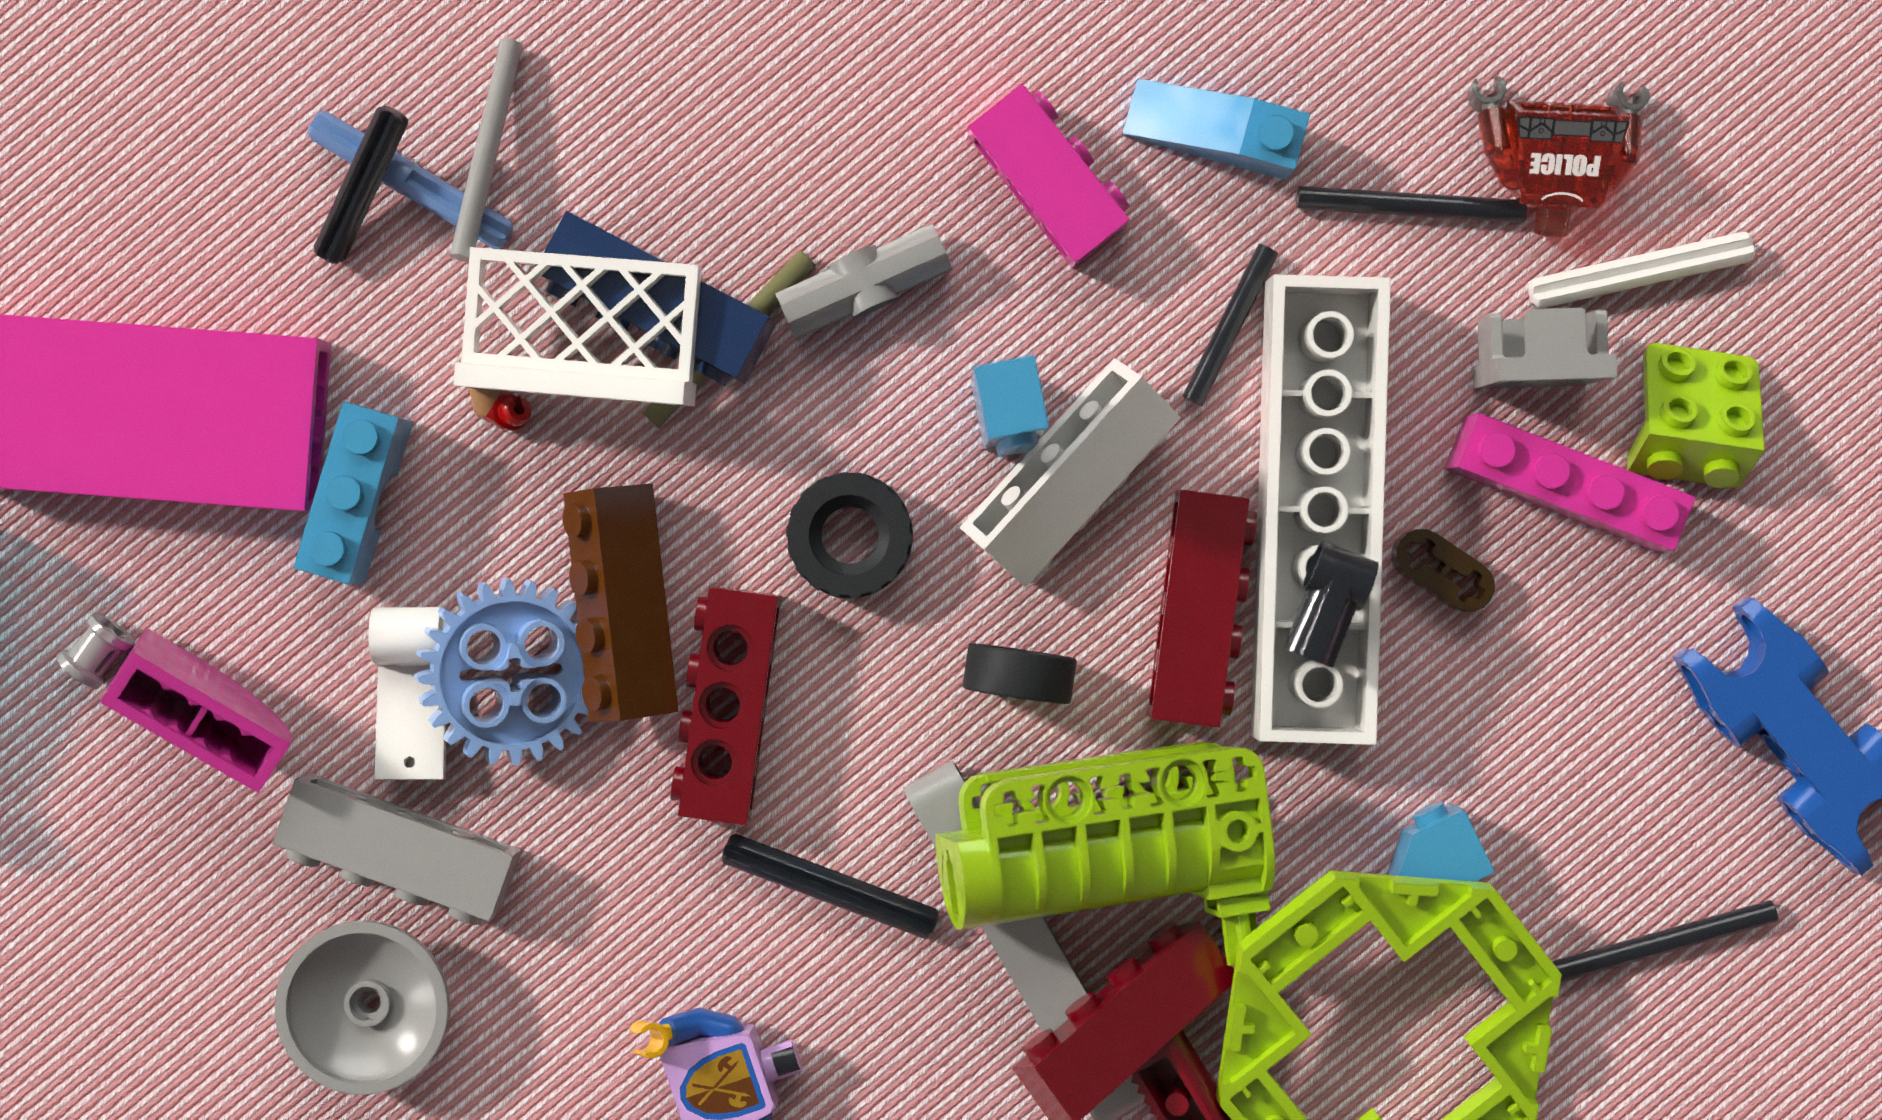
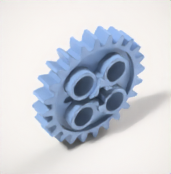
M508 578L501 579L498 594H494L488 584L484 582L478 583L479 599L474 602L462 592L457 593V601L461 610L454 614L440 607L438 612L446 623L443 630L426 627L424 630L436 642L434 649H419L416 652L418 657L430 663V669L414 674V679L419 683L431 685L432 687L431 690L418 698L419 703L423 706L438 705L439 707L428 719L429 723L434 728L451 723L443 739L450 745H453L465 736L463 753L470 758L482 746H485V760L492 765L496 764L502 750L506 751L509 762L514 766H519L523 749H528L529 753L537 761L543 760L542 743L548 741L560 751L564 749L560 732L566 728L570 732L580 735L582 730L574 718L577 713L588 715V708L582 696V687L585 681L582 654L576 641L578 619L570 620L575 613L576 603L568 599L555 607L558 591L551 587L545 589L539 598H536V582L528 579L524 581L519 594L515 592L513 582ZM538 627H546L551 637L549 646L541 654L529 655L525 647L526 637L529 632ZM479 631H490L494 640L491 652L484 658L471 659L467 652V644L471 636ZM509 659H512V661L523 668L544 667L554 663H558L561 666L560 671L554 674L536 672L513 674L512 684H509L498 675L478 676L468 680H461L459 677L462 670L468 669L484 671L508 669ZM549 684L553 693L549 706L541 711H530L527 700L531 690L538 685ZM480 689H493L496 695L493 709L482 716L472 715L469 704L473 694Z

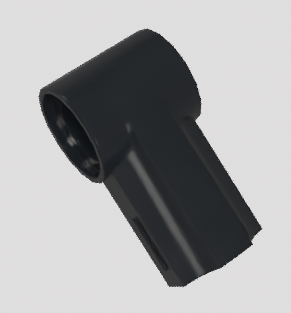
M1324 540L1321 541L1306 572L1303 583V590L1306 593L1284 649L1333 668L1355 611L1362 609L1370 595L1378 573L1379 563Z

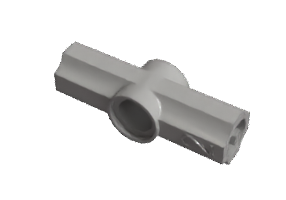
M930 224L903 237L900 236L877 248L876 245H871L849 253L831 263L829 270L775 294L795 339H799L824 329L850 315L852 318H858L876 311L899 298L898 294L951 271L952 267L933 224Z

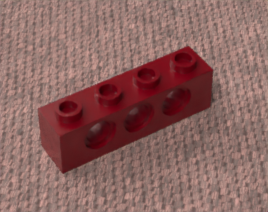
M712 586L709 587L708 597H698L694 617V630L703 631L700 654H690L686 676V687L695 688L692 711L683 709L678 735V743L687 745L685 767L675 766L670 795L671 800L680 801L678 816L747 825L751 820L782 595ZM726 631H736L747 641V654L739 663L725 661L718 652V640ZM728 688L738 696L740 709L736 717L722 719L713 713L710 707V697L715 689ZM719 745L728 750L732 758V767L728 773L714 775L706 770L702 762V754L706 747Z

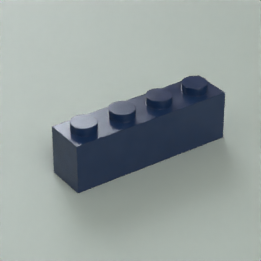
M567 210L544 253L664 262ZM552 266L541 275V277L550 281L545 291L558 299H562L577 285L563 267ZM575 268L583 279L594 271L592 269ZM608 271L591 286V289L609 310L634 290L624 276L617 271ZM632 273L640 284L651 275ZM665 275L647 291L666 315L684 301L686 277ZM701 281L695 358L700 361L695 371L726 386L730 377L745 384L777 323L762 312ZM583 293V294H581L575 301H573L570 305L576 307V305H577V303L579 302L580 298H582V299H584V300H586V301H588V302H590V303H592V302H591V301L589 300V298ZM641 297L616 318L626 331L630 324L648 332L660 322V319ZM598 310L595 318L600 320L603 315ZM683 315L673 322L680 332L682 331ZM667 328L648 344L651 348L674 360L680 352V343Z

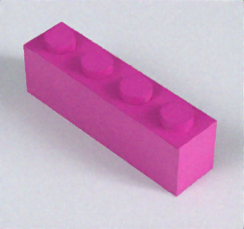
M1481 413L1464 416L1444 468L1457 475L1653 551H1675L1696 498L1690 494Z

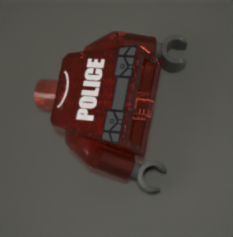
M1500 76L1495 77L1493 86L1496 96L1489 98L1479 93L1478 81L1475 78L1468 92V101L1474 110L1480 112L1478 114V124L1483 151L1499 184L1510 189L1519 203L1537 205L1534 233L1546 237L1568 236L1572 207H1601L1606 194L1615 191L1639 162L1642 118L1637 112L1649 102L1650 91L1646 87L1641 86L1635 91L1633 104L1627 102L1623 96L1625 85L1622 81L1608 93L1606 104L1507 100V106L1504 109L1499 107L1506 92L1507 84L1505 80Z

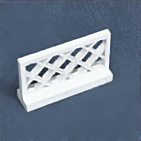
M470 247L461 363L455 362L453 386L695 407L697 384L693 383L702 266ZM486 261L506 263L520 279L516 285L497 301L484 287ZM519 264L537 266L526 274ZM552 266L563 267L577 284L555 305L549 302L534 283ZM575 268L592 269L594 271L583 279ZM608 271H617L624 276L634 290L609 310L591 289V286ZM632 273L651 275L640 284ZM665 275L686 277L684 301L666 315L647 291ZM528 289L546 312L522 332L504 311V308L524 290ZM584 293L603 317L579 337L560 313ZM641 297L660 319V322L636 342L616 318ZM483 300L489 306V308L484 313H482ZM497 315L516 339L499 354L479 353L480 329ZM683 315L682 331L680 332L673 322ZM554 320L572 344L555 359L543 358L529 340L550 321ZM609 324L629 346V349L611 364L600 363L586 346L590 340ZM666 328L680 343L678 369L657 368L642 350ZM523 347L531 357L512 355ZM580 351L588 362L570 361L569 359ZM636 355L645 367L625 364Z

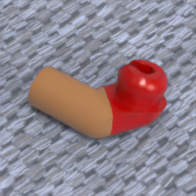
M469 388L475 414L503 430L516 431L523 428L530 420L532 408L525 397L516 396L502 390Z

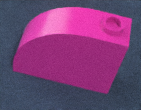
M147 627L115 674L100 701L103 705L257 793L260 792L291 745L292 736L288 727L265 703L212 665Z

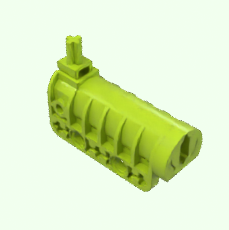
M1198 741L980 773L971 776L964 782L959 792L958 805L962 830L935 834L937 866L942 894L951 922L957 930L1191 893L1204 899L1206 913L1221 918L1226 962L1228 966H1234L1238 942L1257 928L1255 913L1271 910L1268 891H1271L1274 883L1275 850L1266 776L1261 759L1256 753L1246 748L1222 747L1216 743ZM1233 758H1236L1238 765L1248 767V776L1239 780V789L1238 783L1235 782ZM1205 760H1209L1207 771L1203 765ZM1178 765L1186 766L1191 774L1180 776L1184 785L1182 788H1177L1179 784ZM1153 768L1152 778L1150 781V778L1146 771L1147 769ZM1123 774L1126 787L1130 793L1129 796L1124 797V786L1119 785V776ZM1092 777H1097L1095 787L1101 789V798L1096 799L1093 787L1089 781ZM1068 782L1073 783L1079 790L1071 792L1075 803L1068 805L1070 792ZM1151 782L1153 792L1144 790L1140 783ZM987 784L988 788L980 800V808L973 807L972 797L981 795V785ZM1040 785L1037 801L1039 808L1034 807L1030 800L1036 799L1031 789L1032 786ZM1056 787L1057 794L1054 802L1051 804V794ZM1010 792L1011 797L1016 799L1020 811L1012 813L1014 803L1004 802V793Z

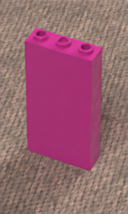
M0 314V488L310 511L323 467L332 343L311 337Z

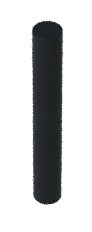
M1262 244L1257 245L1182 395L1184 399L1198 406H1203L1278 256V252Z

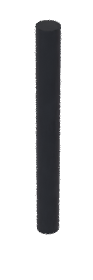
M1298 186L1296 193V209L1518 223H1524L1527 215V201L1518 199Z
M1768 900L1552 962L1562 974V983L1778 922V913L1774 903Z

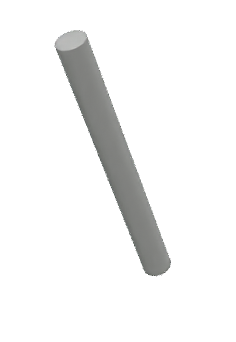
M503 38L499 43L450 251V257L459 261L469 262L470 247H476L523 47L520 42L513 39Z

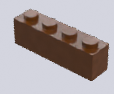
M653 483L592 488L563 493L565 508L562 520L569 540L571 557L569 581L575 593L578 619L576 641L582 654L585 680L582 687V696L588 708L589 722L623 721L679 712Z

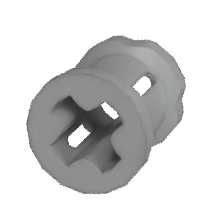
M94 613L87 621L89 624L88 629L69 651L62 650L56 660L73 678L88 687L98 689L105 682L103 677L105 671L122 651H128L135 644V640L125 629L110 618Z

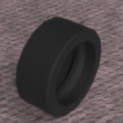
M970 643L967 651L963 688L975 692L1017 699L1069 704L1072 698L1077 660L1072 657Z

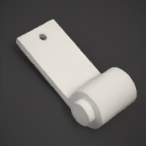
M374 607L371 612L368 631L369 651L372 662L378 665L375 780H445L446 741L443 737L447 730V724L434 728L429 723L428 719L439 707L438 705L423 706L419 703L418 698L431 690L432 687L431 685L419 683L414 679V674L430 669V663L416 655L417 650L434 649L436 643L424 632L425 628L431 627L443 630L446 625L438 612L440 607Z

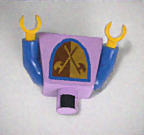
M700 1007L663 1018L659 1024L639 1020L632 1023L630 1027V1032L633 1033L650 1031L651 1040L648 1046L643 1049H636L633 1053L646 1058H657L660 1056L681 1120H772V1112L776 1110L779 1101L774 1081L803 1072L799 1052L793 1039L763 1049L755 1025H742L738 1018L733 1015Z

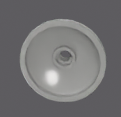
M371 920L340 923L319 932L307 940L293 954L285 966L275 996L277 1031L291 1060L304 1074L318 1084L337 1092L354 1095L385 1092L415 1077L426 1067L440 1048L450 1016V998L447 982L433 954L422 942L407 931L384 922ZM365 991H374L379 995L381 1004L378 1009H371L365 1005L363 1000Z

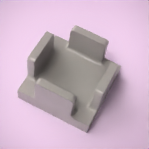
M1583 308L1530 309L1525 312L1524 319H1506L1502 321L1501 313L1487 314L1478 318L1479 363L1473 366V389L1583 386L1618 378L1617 354H1609L1607 310H1594L1586 313Z

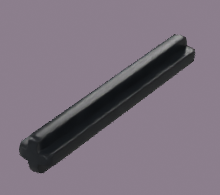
M732 834L728 838L722 853V862L728 866L923 939L931 937L938 921V911L936 908L739 834Z

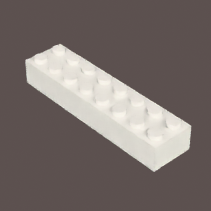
M1274 274L1265 281L1251 736L1258 741L1376 745L1391 278ZM1323 540L1379 563L1378 573L1370 595L1362 609L1355 611L1333 668L1284 649L1306 593L1303 590L1306 572L1317 547Z

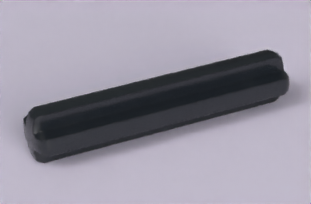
M384 105L375 110L313 246L314 253L329 263L338 264L346 260L406 130L408 118L395 108Z

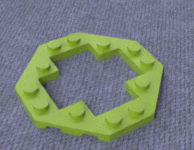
M1330 870L1238 942L1216 1090V1099L1231 1120H1309L1268 1071L1269 1068L1312 1035L1304 1022L1279 992L1369 921L1373 923L1404 963L1450 927L1508 1000L1505 1005L1464 1036V1039L1495 1078L1441 1120H1537L1539 1104L1535 1100L1540 1073H1545L1552 1034V1028L1548 1025L1553 997L1558 998L1562 974L1490 883ZM1371 1108L1357 1120L1383 1119L1374 1108Z

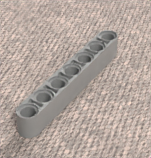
M952 759L903 787L909 803L935 848V834L962 830L958 799L960 789L966 780ZM972 797L973 807L980 808L976 797ZM1045 916L982 926L983 931L1041 1031L1052 1029L1054 1032L1068 1019L1065 1014L1066 1009L1077 999L1089 992ZM1133 1075L1090 1112L1093 1120H1116L1143 1104L1145 1095L1137 1093L1139 1085L1131 1083Z

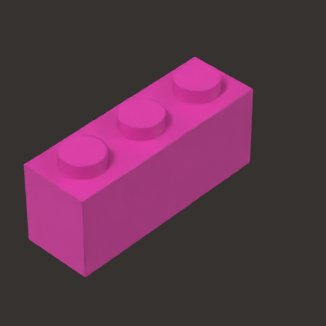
M1021 84L968 126L967 136L1073 269L1127 226L1130 219L1124 211L1130 206L1120 190L1110 180L1102 185L1090 170L1089 166L1094 163V160L1082 142L1074 135L1067 140L1053 122L1059 116L1048 99L1039 90L1031 95L1026 87Z

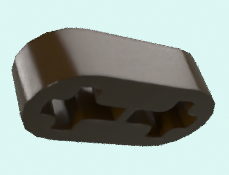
M1412 529L1402 533L1395 540L1392 547V561L1395 569L1402 576L1450 608L1464 612H1475L1484 608L1491 601L1495 592V581L1492 573L1482 563L1439 534L1428 529ZM1426 540L1430 544L1426 553L1440 563L1438 569L1434 570L1424 564H1418L1412 569L1408 565L1412 559L1411 554L1406 551L1408 544L1420 545ZM1449 570L1459 576H1469L1474 572L1477 577L1473 584L1480 590L1476 597L1464 596L1459 600L1456 595L1460 588L1445 577Z

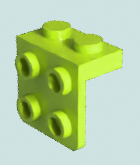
M1661 343L1649 344L1643 354L1645 422L1627 452V470L1636 474L1650 475L1660 480L1677 479L1705 483L1715 488L1732 487L1740 489L1764 452L1758 362L1752 357Z

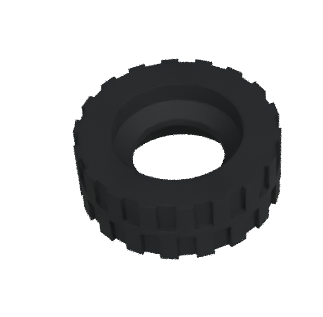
M849 472L826 476L807 488L800 495L801 497L797 503L793 505L786 528L789 556L792 558L796 566L795 569L801 577H804L818 591L820 590L838 598L864 597L874 594L892 583L905 567L912 548L913 529L911 519L905 504L898 494L881 480L870 475ZM844 507H856L866 511L874 519L878 528V543L875 550L867 559L859 563L846 564L835 560L828 554L822 542V529L825 521L833 512Z

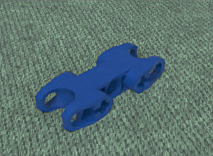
M1744 597L1732 607L1736 613V619L1743 627L1749 640L1748 656L1740 668L1724 674L1694 648L1687 649L1684 647L1672 658L1690 688L1698 708L1724 738L1737 748H1740L1758 734L1796 780L1777 796V801L1801 832L1827 850L1850 872L1862 876L1874 865L1870 854L1863 846L1858 835V819L1868 804L1882 799V733L1866 723L1848 737L1810 691L1829 674L1825 663L1803 636L1789 628L1755 598Z

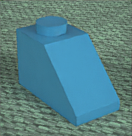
M1437 802L1413 814L1412 818L1415 823L1401 830L1387 875L1476 882L1495 871L1465 810L1453 804L1446 807L1444 802Z

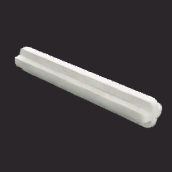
M1739 232L1538 277L1528 282V294L1533 308L1542 309L1744 264L1754 259L1755 250L1751 235L1748 232Z

